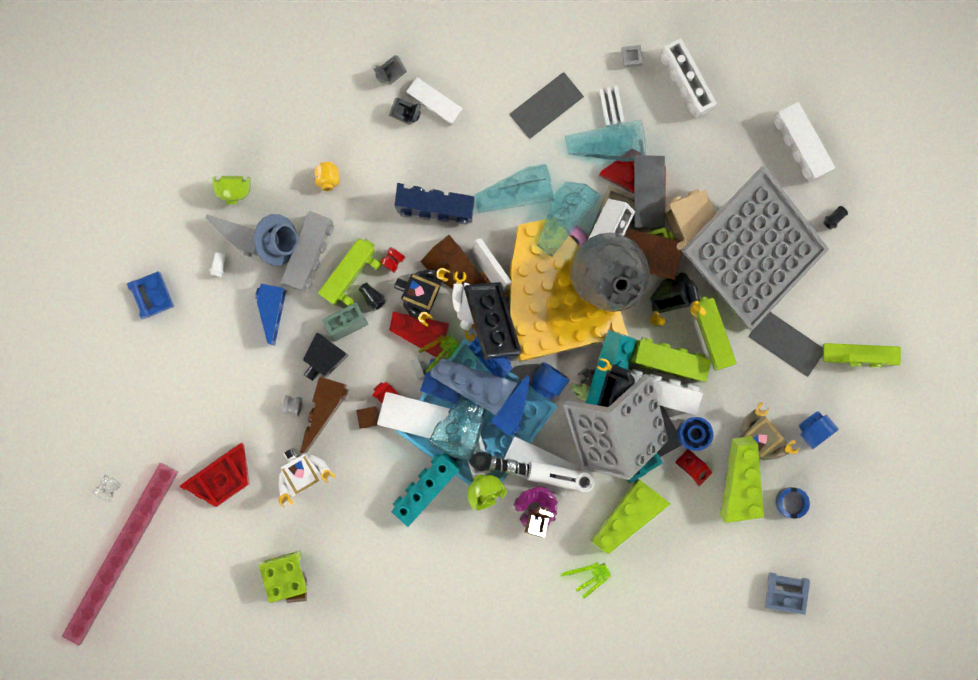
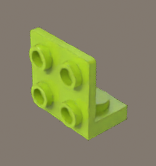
M300 550L262 561L258 565L269 603L307 592L299 562L302 558Z

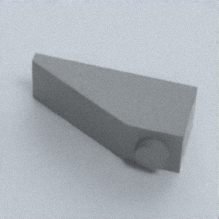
M206 214L205 218L241 251L240 254L251 257L252 254L258 256L254 246L255 229Z

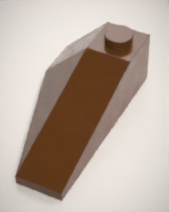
M450 235L436 244L420 261L427 270H439L440 268L449 270L450 273L446 272L444 274V278H447L448 281H441L451 289L456 284L453 278V274L458 271L457 278L459 280L462 279L463 272L466 274V279L462 281V285L464 283H487Z
M319 377L312 400L315 408H312L308 417L311 425L310 427L307 426L300 453H307L341 405L342 400H346L349 389H346V384Z

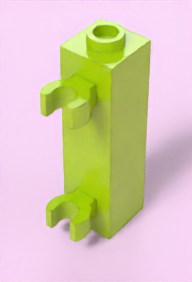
M358 238L318 294L334 306H337L340 300L347 306L354 304L355 301L345 293L367 264L377 271L382 266L379 261L373 258L376 253L373 248L374 244L366 238L364 241Z
M707 296L700 298L699 305L705 309L706 314L703 316L698 311V318L696 320L714 371L736 365L737 362L714 298L708 299Z

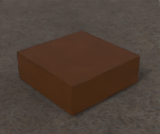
M376 406L356 410L360 429L378 426Z

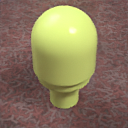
M572 383L570 390L574 391L578 398L586 401L590 386L584 383L579 385Z

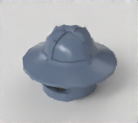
M270 214L262 218L256 226L254 233L255 249L259 257L272 266L284 265L289 262L298 244L297 232L288 218L280 214Z

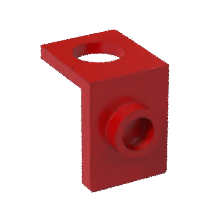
M380 382L373 389L375 392L372 394L382 404L386 392L400 395L388 382Z
M688 449L675 461L682 470L692 477L699 487L712 474L706 463ZM705 471V475L699 479L700 474Z

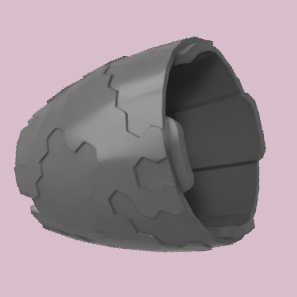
M609 232L595 235L585 241L573 257L570 278L574 289L584 301L600 310L617 312L635 306L642 299L649 285L650 271L645 254L633 239L631 240L621 234ZM620 279L626 280V286L623 289L616 288V283Z

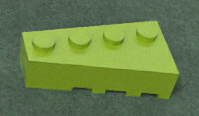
M642 337L641 340H636L629 364H638V367L654 370L655 368L657 372L673 373V376L696 382H707L711 359L705 358V354L694 352V355L689 354L687 349L677 347L675 350L670 348V344L661 342L657 345L649 338Z
M752 436L734 438L731 441L728 459L729 467L725 478V491H723L722 496L723 504L720 509V516L725 523L764 518L758 443Z
M637 479L592 537L591 541L605 553L610 554L671 505V503L640 479Z

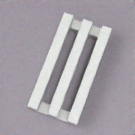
M618 86L599 89L605 127L624 124ZM613 92H614V96H615V101H616V106H617V111H618L619 120L616 119V114H615V109H614V104H613V98H612V93H613ZM604 94L608 96L612 122H609Z

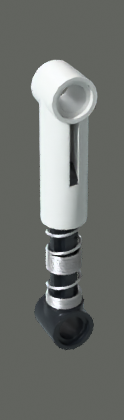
M475 450L469 456L470 465L478 471H494L495 469L500 470V472L505 471V473L511 475H525L529 481L582 492L591 491L595 485L594 477L584 471L530 461L526 464V462L520 463L509 458L505 460L501 457L496 458V456L482 450ZM483 455L484 463L476 465V458ZM556 475L571 477V480L557 478ZM585 476L586 484L580 486L579 481Z

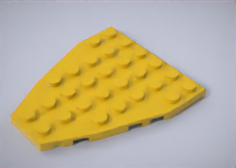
M549 218L518 225L516 241L513 247V258L510 264L511 284L509 290H511L509 308L522 354L518 356L519 362L604 342L608 330L628 335L620 311L609 312L600 310L584 301L577 294L572 285L570 275L572 260L579 249V245L555 218Z

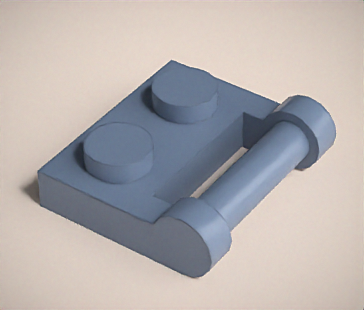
M769 572L765 608L806 615L810 580L807 578L796 579L778 576L776 573ZM776 583L800 587L801 591L797 593L775 589Z

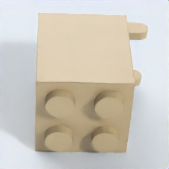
M699 189L693 190L683 199L681 196L676 197L670 201L671 203L665 209V216L671 230L674 232L676 240L681 241L676 245L678 250H682L716 214L706 189L699 191Z

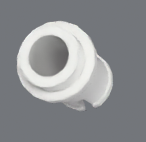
M214 253L212 268L209 269L211 276L221 278L222 274H224L225 254Z

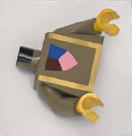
M760 402L756 410H753L743 419L739 438L752 436L758 443L759 459H778L789 453L796 454L799 451L800 447L797 449L791 447L792 444L797 442L796 440L790 441L786 446L787 442L765 416L769 411V407L766 410L760 409L763 402Z

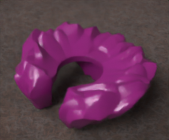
M534 487L522 492L515 499L513 506H515V510L518 512L525 511L533 502L539 503L541 507L548 508V512L555 514L554 518H549L548 528L550 522L556 520L558 501L554 493L550 492L547 487ZM525 512L520 517V521L524 526H526L528 517Z

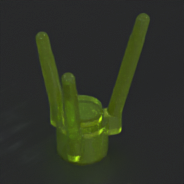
M442 334L435 341L419 349V353H422L441 342L439 347L443 351L425 370L426 373L445 354L446 356L443 359L448 360L459 344L450 334L446 337Z
M596 562L586 567L563 572L560 576L563 577L594 569L591 572L593 578L576 588V591L579 592L596 581L597 583L583 594L582 597L586 598L599 586L607 582L611 574L605 563L599 565Z

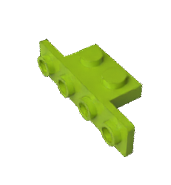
M824 343L823 362L850 363V367H862V364H869L870 368H881V365L899 366L901 365V347Z

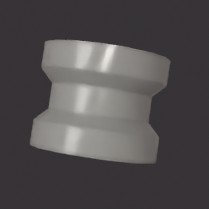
M286 395L283 401L282 413H293L294 416H299L302 398H292Z

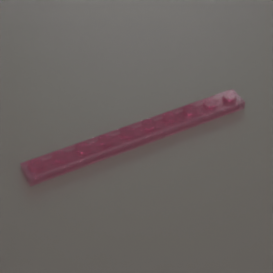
M159 463L62 637L78 646L82 644L176 478L178 471L164 463Z

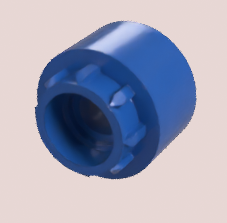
M542 362L532 376L534 380L532 388L551 400L555 395L560 396L570 379L553 366Z
M816 411L799 425L802 431L801 437L812 450L839 430L827 414L823 416L819 411Z
M687 418L677 428V439L688 450H703L713 440V428L703 418ZM694 428L699 431L697 439L691 437V431Z

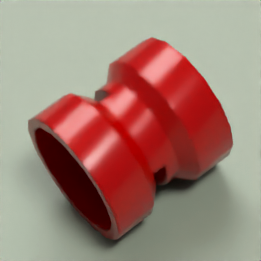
M389 247L387 255L382 257L380 263L395 273L398 269V264L403 262L406 257L396 249Z

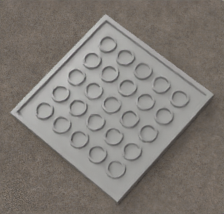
M761 166L681 251L745 327L752 331L829 248L769 170Z

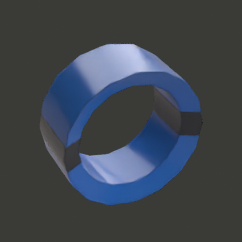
M784 488L776 496V508L785 517L801 518L809 510V497L806 492L799 488ZM794 491L802 498V507L798 512L789 514L783 508L782 502L787 493Z

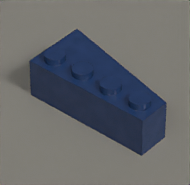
M397 183L394 206L397 213L402 217L410 218L411 215H415L423 220H430V217L438 218V221L441 222L456 220V223L466 225L468 222H472L475 196L453 192L444 195L443 191L436 189L425 192V189L419 186H413L408 189L404 188V184Z

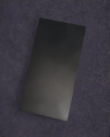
M501 282L466 285L464 291L484 360L513 357L522 354Z

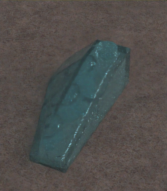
M642 120L565 136L569 155L623 162L634 161V155H646Z
M542 164L526 167L475 194L478 213L550 202L553 201L554 195L547 165Z
M565 182L554 195L537 246L553 257L592 210L601 195L587 184Z
M462 395L458 405L448 411L449 415L446 419L436 425L428 443L453 458L471 460L479 442L486 409Z

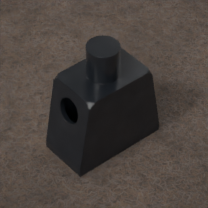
M316 333L303 358V361L310 365L304 376L311 381H314L319 372L327 377L349 355L321 334Z

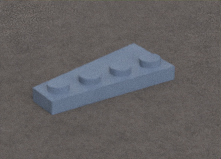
M443 358L439 360L430 372L431 377L495 415L499 413L517 387L516 382Z

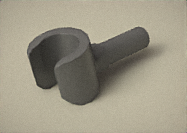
M596 368L580 371L577 376L580 374L585 376V379L580 382L584 383L594 375Z

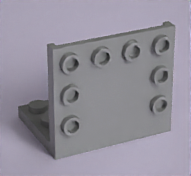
M644 374L609 407L570 400L563 404L582 468L585 470L630 480L669 441L651 375Z

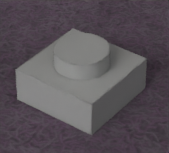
M641 45L622 47L624 68L643 65Z
M419 358L411 360L417 379L424 378L425 372H427L424 361L420 362Z

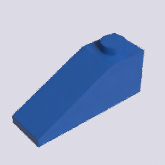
M260 284V288L256 290L255 299H257L267 344L275 346L287 290L282 287Z
M529 376L524 378L499 413L491 420V423L508 436L511 433L515 436L522 427L519 423L522 420L530 380Z

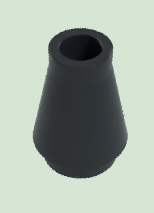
M367 282L360 286L359 291L362 293L370 309L376 311L385 304L384 295L371 287Z

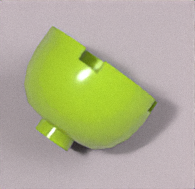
M213 176L212 188L219 199L226 200V204H238V200L245 199L250 192L251 177L247 176L246 180H243V176H221L217 180L216 176Z
M483 474L475 476L467 489L468 502L472 510L476 508L477 511L496 504L495 499L499 496L503 499L507 494V489L502 481L494 475L483 476Z

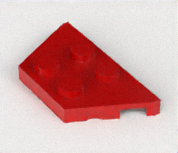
M632 149L603 169L599 176L635 194L634 155L643 154ZM665 166V200H666V166Z
M244 443L238 444L179 485L180 488L191 492L194 496L207 501L212 506L218 507L250 485Z

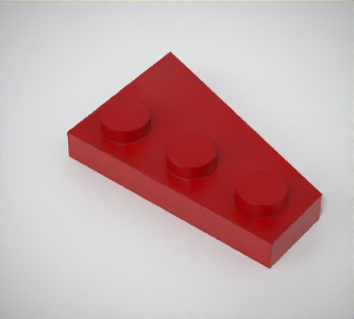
M393 312L389 331L439 360L442 358L449 323L426 319L425 322L428 326H425L410 315Z

